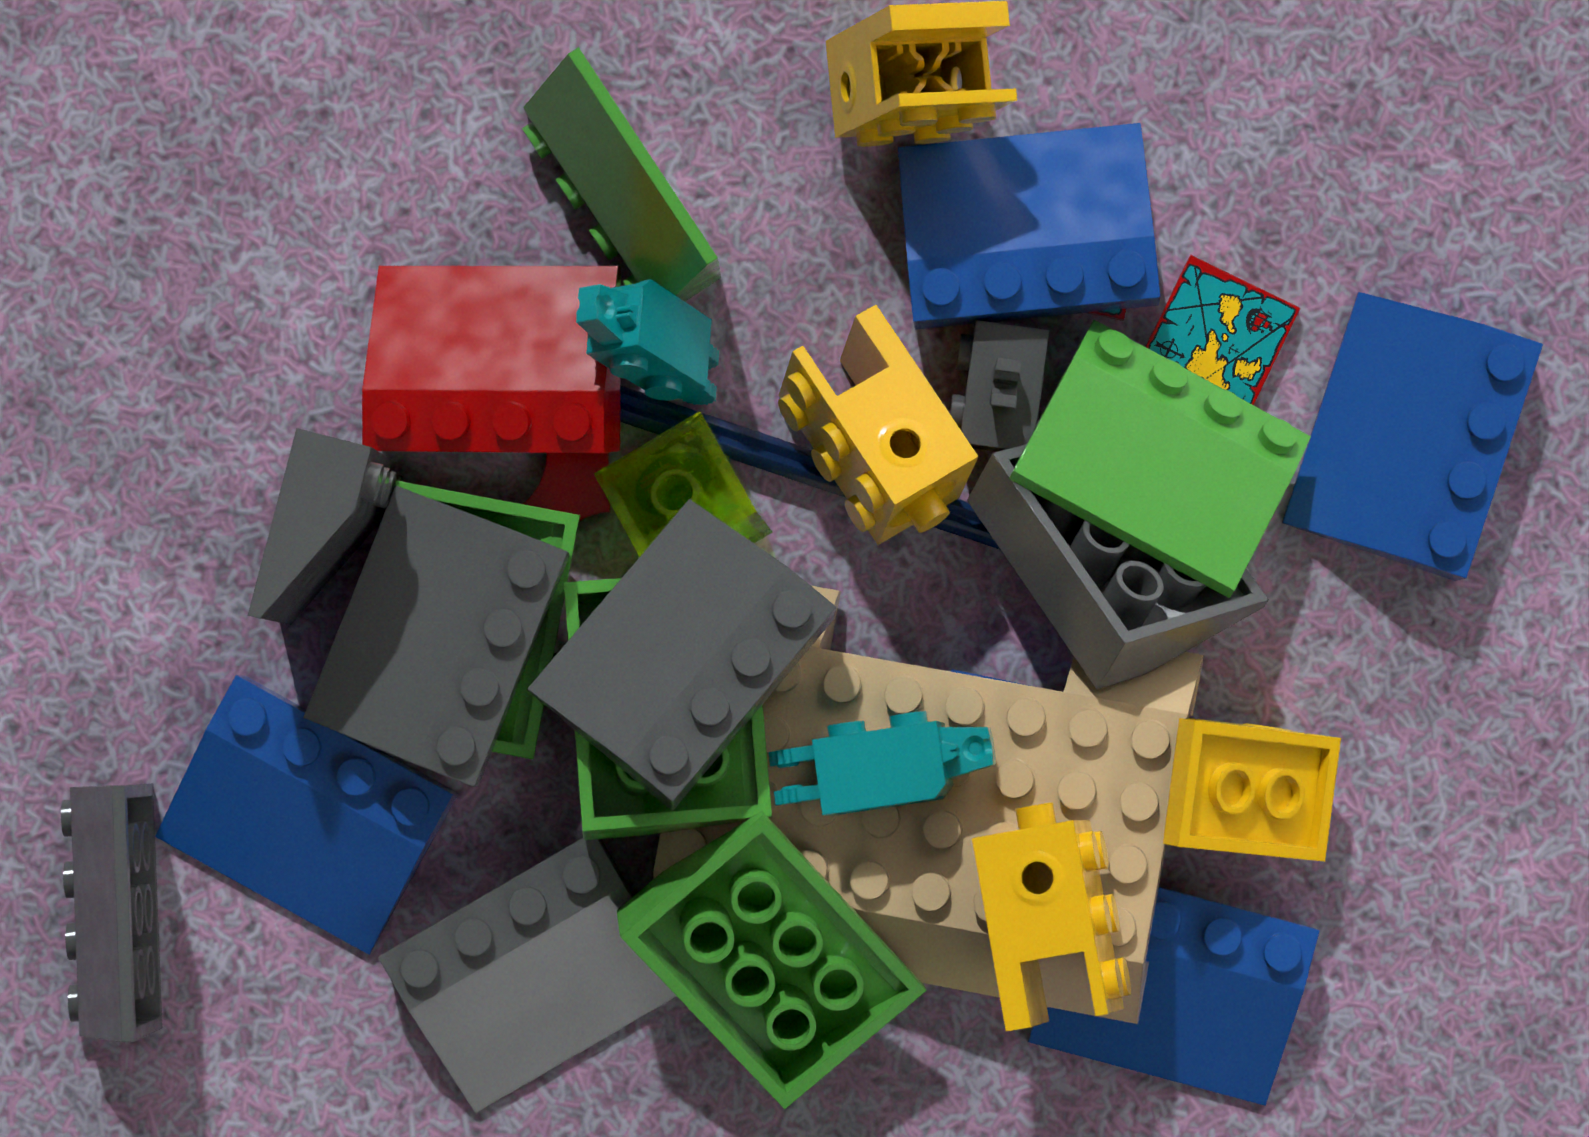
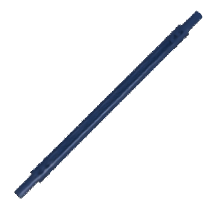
M620 385V422L699 449H701L704 441L713 440L705 443H714L716 449L718 444L719 449L714 454L845 497L835 480L828 482L820 474L812 459V449L666 400L653 399L645 393ZM702 421L707 430L697 435L692 426ZM692 428L696 436L686 441L682 432ZM957 499L946 505L950 514L942 522L934 526V528L1001 550L970 504L966 501Z

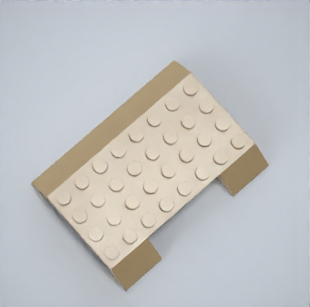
M812 586L836 606V612L831 624L763 703L772 818L769 819L922 983L999 998L972 838L1019 830L1015 809L1053 802L1056 823L1071 820H1090L1092 831H1102L1105 839L1108 868L1099 870L1104 895H1114L1120 923V931L1111 933L1115 959L1124 957L1126 960L1131 983V995L1123 996L1122 998L1124 1009L1098 1017L1138 1024L1149 962L1146 961L1166 849V844H1163L1178 723L1179 718L1189 719V716H1193L1204 655L1184 652L1145 675L1100 689H1096L1076 658L1073 657L1064 692L832 651L831 644L841 591ZM926 711L928 722H943L945 727L991 728L996 765L953 778L954 785L943 800L836 816L822 815L820 800L780 806L775 805L774 791L791 785H817L818 781L815 761L800 763L798 766L789 768L770 767L768 752L812 745L813 739L828 737V725L865 721L866 731L890 728L889 716ZM743 822L660 833L653 878H656L667 868ZM1084 952L1038 959L1047 1007L1095 1016Z

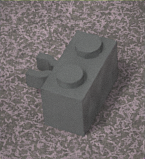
M976 320L973 327V335L961 334L956 370L967 371L964 396L952 395L950 415L972 448L999 452L1028 443L1037 425L1049 330Z

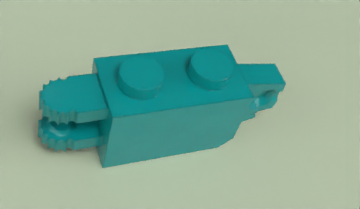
M651 279L614 288L601 284L579 288L578 299L580 305L576 311V323L588 333L587 355L608 367L614 376L625 378L645 390V394L650 398L657 400L682 399L683 402L685 401L687 404L691 403L693 405H708L709 403L713 404L714 401L716 402L717 386L708 380V369L711 370V368H716L719 365V350L710 344L712 319Z
M926 711L889 716L890 728L866 731L865 721L828 725V737L813 739L812 745L768 752L770 767L789 768L798 766L800 763L815 761L818 781L817 785H791L774 791L775 805L780 806L820 800L822 815L836 816L943 800L954 785L953 778L996 765L991 728L945 727L943 722H928Z

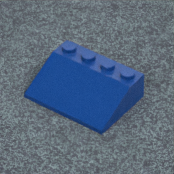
M1141 123L898 147L907 263L915 330L975 324L976 320L998 322L1159 305L1161 296Z
M1358 292L1282 524L1453 581L1466 579L1543 344L1478 322Z
M236 675L208 724L155 837L370 955L459 793L378 748L303 718L307 709L247 676Z
M1159 886L1146 961L1149 962L1138 1024L1047 1007L1049 1022L1031 1027L1028 1042L1266 1106L1305 989L1320 930Z

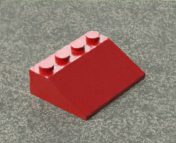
M378 266L362 386V445L372 447L377 451L610 453L620 451V377L611 374L608 367L586 354L588 333L576 323V311L580 305L578 299L579 288L597 284L610 288L620 287L621 266Z

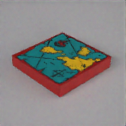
M1190 255L1145 347L1169 360L1177 362L1183 368L1254 405L1300 311V307Z

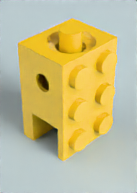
M987 1L889 5L826 40L835 138L856 137L857 146L870 147L893 143V136L914 134V143L916 144L938 143L950 140V133L973 130V123L995 120L997 118L996 110L1017 101L1016 88H991L986 38L1010 26L1008 2ZM960 70L962 77V88L958 89L957 75L958 71Z
M874 305L855 316L840 358L841 364L856 386L837 396L805 347L801 346L792 351L778 395L780 397L778 406L790 428L796 432L802 430L814 448L811 450V455L820 474L828 482L835 480L847 498L845 500V508L853 524L861 532L868 530L877 545L912 525L915 526L919 533H923L942 522L950 514L946 505L960 498L979 456L878 306Z
M1179 718L1163 844L1184 848L1325 862L1341 738L1248 723L1236 724L1195 718Z
M1052 802L1015 809L1019 830L972 838L1005 1030L1012 1031L1030 1028L1049 1022L1038 960L1043 958L1084 952L1095 1016L1106 1015L1124 1009L1122 998L1123 996L1131 995V983L1125 958L1115 959L1111 933L1120 931V923L1114 895H1104L1099 870L1108 868V854L1102 831H1092L1090 820H1071L1056 823Z

